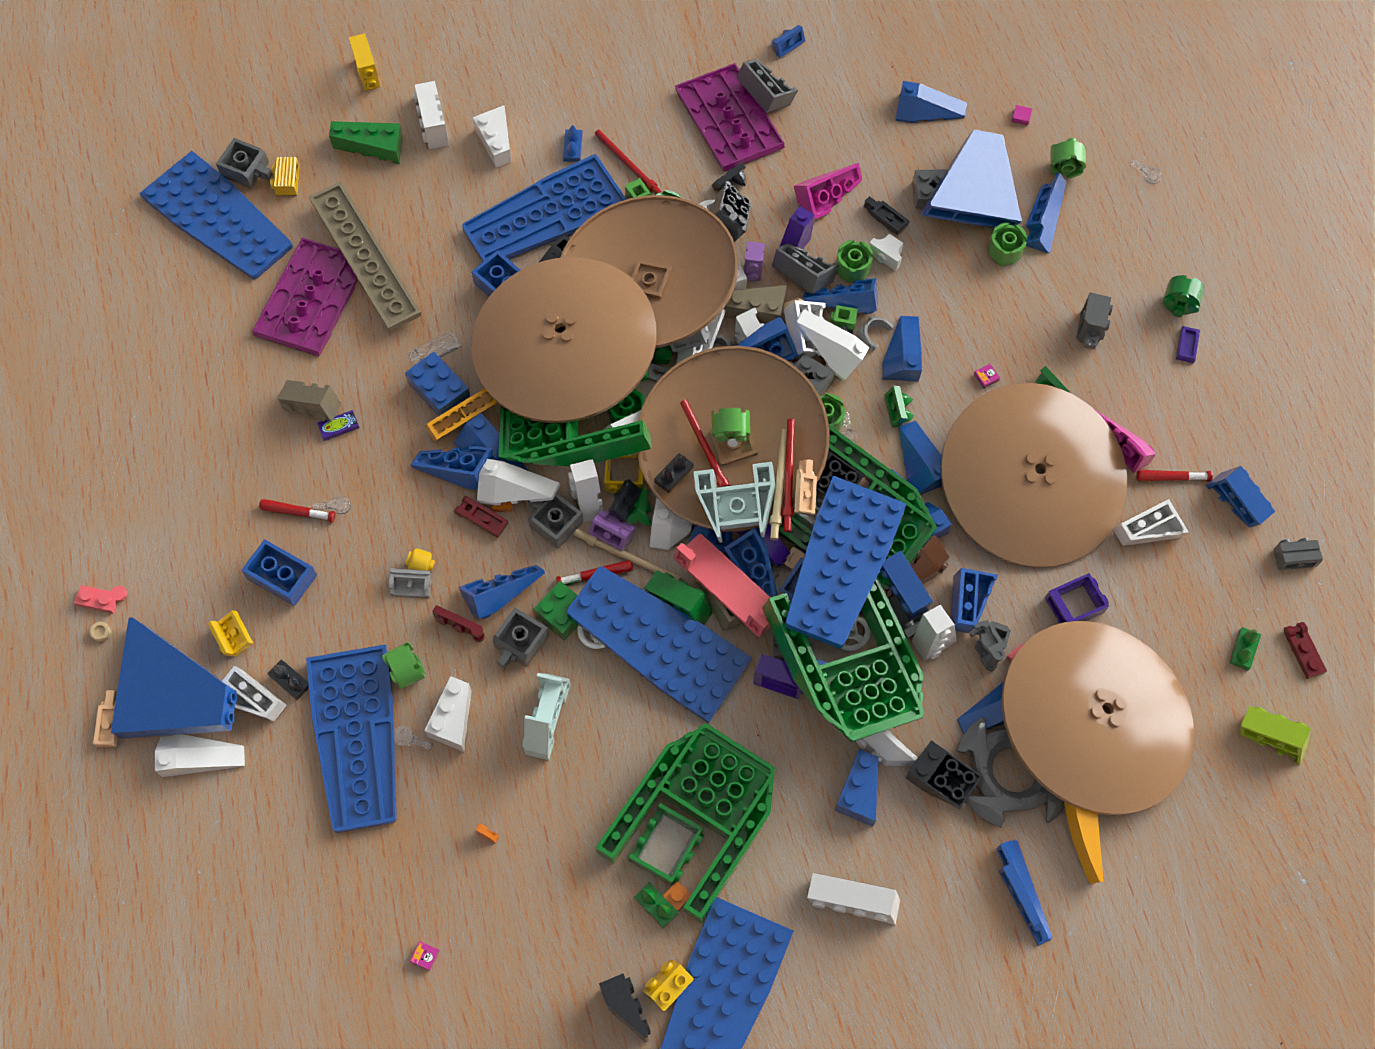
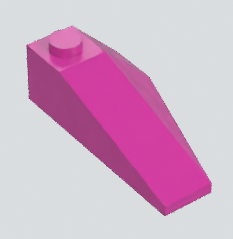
M859 163L794 185L798 204L815 214L814 219L828 214L831 208L836 203H839L847 192H850L862 181Z
M1095 410L1116 436L1125 464L1133 473L1151 463L1156 453L1150 445Z

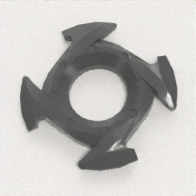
M985 718L978 719L962 736L956 750L962 754L966 751L972 753L973 770L983 776L976 786L979 794H982L983 797L969 796L966 800L967 804L985 821L1002 828L1005 821L1002 816L1003 813L1032 810L1046 803V822L1050 823L1064 810V801L1050 793L1036 779L1032 786L1023 792H1012L1003 788L994 777L993 761L1000 751L1013 748L1006 729L997 730L986 735Z

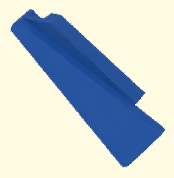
M1060 172L1055 174L1056 176L1052 183L1049 185L1045 183L1041 186L1026 224L1029 231L1031 230L1026 246L1045 253H1050L1066 186V180Z
M1017 840L1000 844L996 850L1005 866L999 870V873L1035 942L1039 946L1050 941L1052 935Z

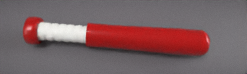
M1138 470L1136 472V479L1138 481L1205 479L1206 482H1211L1213 478L1212 471L1190 473L1188 471Z
M262 499L259 502V508L263 511L307 518L315 517L328 520L330 523H333L335 520L334 511H317L308 507Z
M630 560L602 566L616 575L633 570ZM597 568L563 578L557 576L556 581L557 583L561 581L563 584L588 581Z

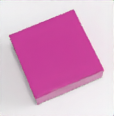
M1016 105L1012 122L1029 125L1032 108Z

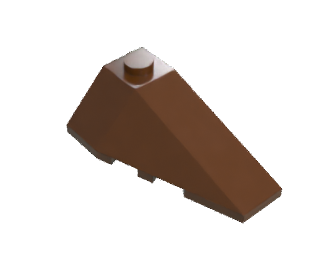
M933 535L918 553V557L914 561L915 565L911 563L910 565L921 583L924 584L935 578L938 573H944L949 566L947 564L949 555L938 538ZM891 590L886 594L888 599L894 596Z

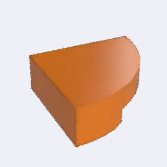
M478 824L476 828L477 834L496 844L499 835L488 830V827Z

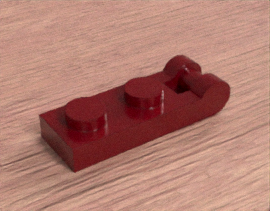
M464 496L461 500V505L454 509L456 515L465 518L496 538L501 535L509 524L507 519L468 496ZM468 507H471V510L469 512L466 511Z
M438 605L434 607L432 612L435 621L439 624L453 626L452 628L459 633L466 632L472 635L476 642L484 640L485 634L481 625Z
M1300 622L1294 627L1291 625L1284 627V634L1306 679L1325 674L1327 669L1308 633L1306 623ZM1295 634H1299L1300 639H1297Z

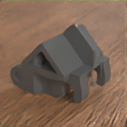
M986 620L978 622L969 636H980V641H976L974 648L988 671H994L998 666L997 663L1005 657L1003 650L1006 649L1011 630L1006 625Z

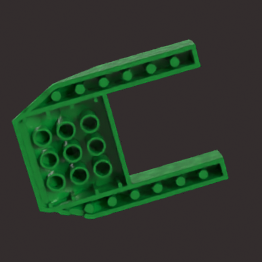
M648 370L641 381L648 380ZM503 406L500 409V459L538 465L570 467L571 464L593 459L594 463L651 449V434L643 420L578 436V421L564 423L540 422L514 414Z
M829 424V451L864 474L863 478L872 484L868 489L906 503L886 559L902 551L910 564L937 528L920 497V493L917 488ZM783 517L782 524L779 526V534L806 553L812 531L792 517L791 532H783ZM878 573L877 577L883 589L890 590L887 580H884L880 573Z
M876 577L861 609L878 647L820 666L806 635L788 629L785 626L791 605L787 593L771 597L766 601L762 609L793 680L814 708L850 742L923 718V673L878 577Z
M705 723L693 732L685 734L682 738L674 742L672 741L664 747L595 847L596 853L614 864L660 796L727 840L683 907V912L701 923L748 852L771 813L775 767Z

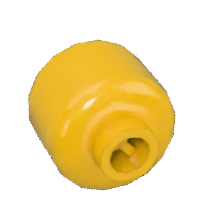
M415 548L412 552L409 551L405 566H407V570L432 572L435 560H431V552Z

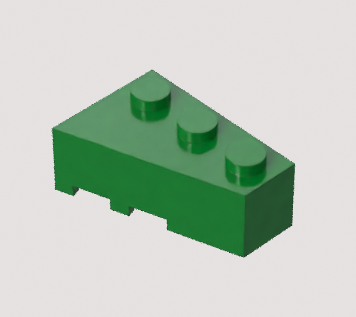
M657 570L644 587L645 591L703 625L713 614L705 593L697 587L694 589L685 581L674 579L667 572L662 573Z

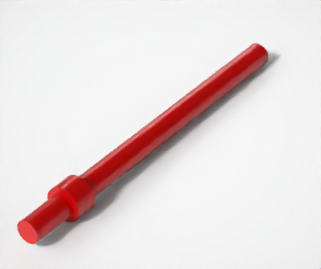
M600 129L595 131V135L642 180L650 192H653L655 195L662 192L657 187V183L652 179L650 180Z
M681 401L682 409L711 468L714 470L718 480V487L730 486L688 401Z
M787 419L784 507L782 508V517H784L783 532H791L792 517H794L792 493L795 419Z

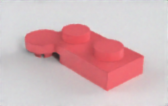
M81 585L74 604L80 607L114 613L117 607L116 602L126 598L127 590L123 586H115L111 591Z

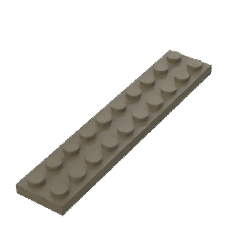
M336 183L310 195L311 203L388 331L390 332L422 316L416 303L342 183Z

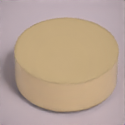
M97 622L91 626L89 634L94 641L102 643L111 637L112 630L105 622Z

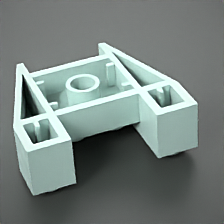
M772 462L752 464L755 483L719 488L716 486V476L713 469L694 471L696 493L719 542H722L721 530L757 525L760 527L761 537H765L775 492Z
M538 673V699L540 703L538 707L535 706L532 716L525 715L522 748H524L525 755L549 760L555 742L553 735L562 703H566L570 689V679L547 673Z

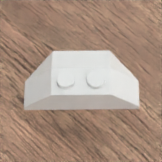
M656 498L649 548L669 551L674 545L690 534L692 523L674 514L658 498Z
M889 730L856 741L859 747L862 749L866 748L871 754L877 756L878 763H882L884 766H913L918 759Z

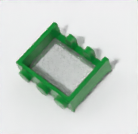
M659 803L656 813L650 819L646 830L637 841L635 849L628 856V861L672 886L674 881L678 883L683 874L681 870L683 864H689L694 853L691 850L694 845L699 846L704 837L701 834L703 827Z

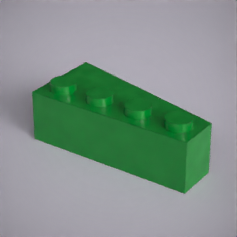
M331 121L329 138L334 149L351 153L358 152L362 153L363 156L369 157L371 155L378 157L379 160L386 161L387 159L395 164H400L403 140L400 123Z

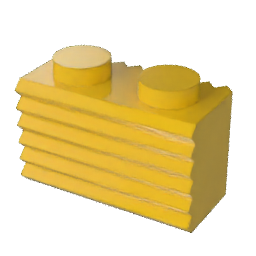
M276 157L275 164H272L274 179H271L270 184L271 189H274L276 195H298L300 166L296 157Z

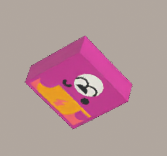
M991 364L974 372L975 377L983 388L1000 379Z
M419 941L410 962L430 971L439 950Z

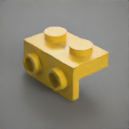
M230 611L218 622L210 621L208 623L211 629L210 632L219 645L218 648L223 655L237 657L253 644L237 611Z
M671 959L661 966L660 972L655 977L647 981L642 992L654 1001L661 1010L665 1011L693 981V977L681 964Z

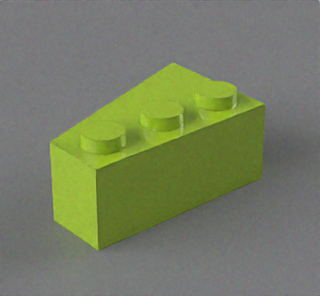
M1249 706L1241 724L1240 735L1262 746L1268 744L1277 749V754L1283 756L1285 753L1295 758L1294 762L1300 765L1309 745L1311 728L1302 722L1290 721L1282 715L1268 713L1263 708Z

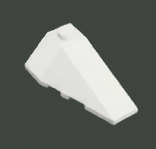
M487 459L479 473L477 501L490 505H501V502L510 501L512 504H515L521 500H529L530 502L553 500L560 487V483L506 462Z

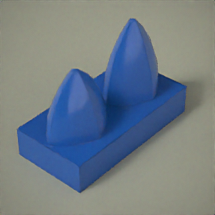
M797 25L793 29L783 30L782 36L772 40L776 56L781 58L805 42L803 27Z
M574 125L569 129H565L563 162L581 161L583 131L577 130Z

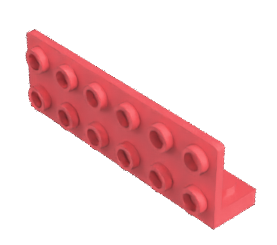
M702 534L697 535L686 546L681 543L676 548L673 559L755 635L760 638L770 628L762 607L771 597Z

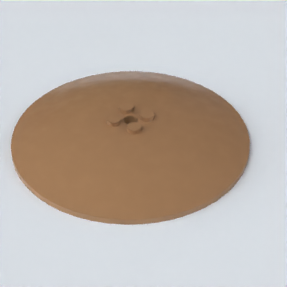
M666 195L630 198L597 212L576 230L567 242L560 257L594 259L612 265L631 277L646 294L654 312L657 329L655 348L665 347L687 339L711 323L729 301L738 275L736 246L723 222L715 214L695 202ZM649 277L654 278L651 282H645Z
M581 257L545 260L526 267L509 277L486 300L473 328L471 340L472 360L475 371L486 391L495 401L512 413L527 419L547 423L583 420L600 414L618 404L642 380L653 359L656 347V321L651 304L641 287L618 268L601 261ZM559 327L566 328L562 333L556 332Z
M723 346L701 351L680 361L668 370L655 384L645 400L638 421L643 420L651 434V449L637 453L645 480L656 497L670 511L699 527L713 530L696 493L694 471L710 470L712 468L682 409L680 402L683 400L688 401L730 486L755 483L752 464L772 462L776 486L781 430L787 429V419H795L792 508L795 509L796 474L799 469V462L805 459L813 461L812 471L814 476H817V482L824 470L829 450V424L823 402L813 384L797 367L771 352L746 346ZM740 408L742 413H746V410H749L750 436L747 437V441L739 442L735 447L729 446L728 441L716 442V438L711 436V412L715 411L716 414L719 413V409ZM680 453L694 464V468L670 493H667L654 483V478ZM785 475L780 516H782V508L784 507ZM774 497L772 501L768 524H770V516L773 515ZM759 525L733 529H724L721 531L738 532L752 530L754 528L760 527Z
M1019 383L991 390L977 398L962 411L953 423L944 443L941 457V481L946 502L952 515L963 531L977 545L1004 561L1020 566L1038 568L1068 564L1082 558L1097 548L1109 536L1121 516L1127 494V470L1116 436L1105 420L1090 405L1062 389L1037 383ZM1036 465L1044 469L1043 474H1038L1035 471Z
M1089 621L1064 622L1035 634L1023 644L1010 662L1002 689V713L1006 731L1020 761L1028 772L1050 793L1064 802L1088 812L1103 815H1127L1141 812L1157 805L1167 798L1181 783L1189 768L1194 748V724L1191 709L1182 686L1174 673L1159 655L1145 643L1125 631L1102 623ZM1103 705L1110 709V714H1106L1103 711Z

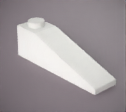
M805 309L802 310L795 322L805 338L811 341L817 348L816 353L819 356L822 355L828 363L826 364L827 368L835 372V375L842 381L846 380L859 365L869 349L856 336Z
M179 734L161 737L155 749V771L161 777L245 767L244 746Z

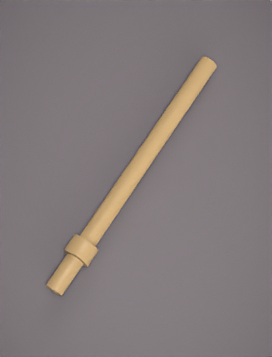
M787 429L781 430L773 515L770 516L771 540H778L779 526L782 524V516L780 514L786 465Z
M579 529L574 533L575 537L586 541L590 546L602 548L625 560H630L632 563L656 573L657 570L662 573L667 572L678 581L681 579V576L629 552L620 551Z

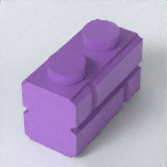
M747 242L744 273L749 281L761 280L765 244Z
M601 510L592 520L588 533L622 551L631 542L636 527L627 522H621L617 517Z

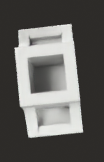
M888 234L886 238L881 240L873 238L869 242L873 256L880 263H884L894 271H897L902 260L900 254L903 242L891 234Z

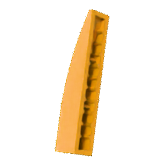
M484 388L430 421L424 427L435 442L498 402Z
M1064 802L1073 844L1089 884L1104 882L1098 814L1079 809Z

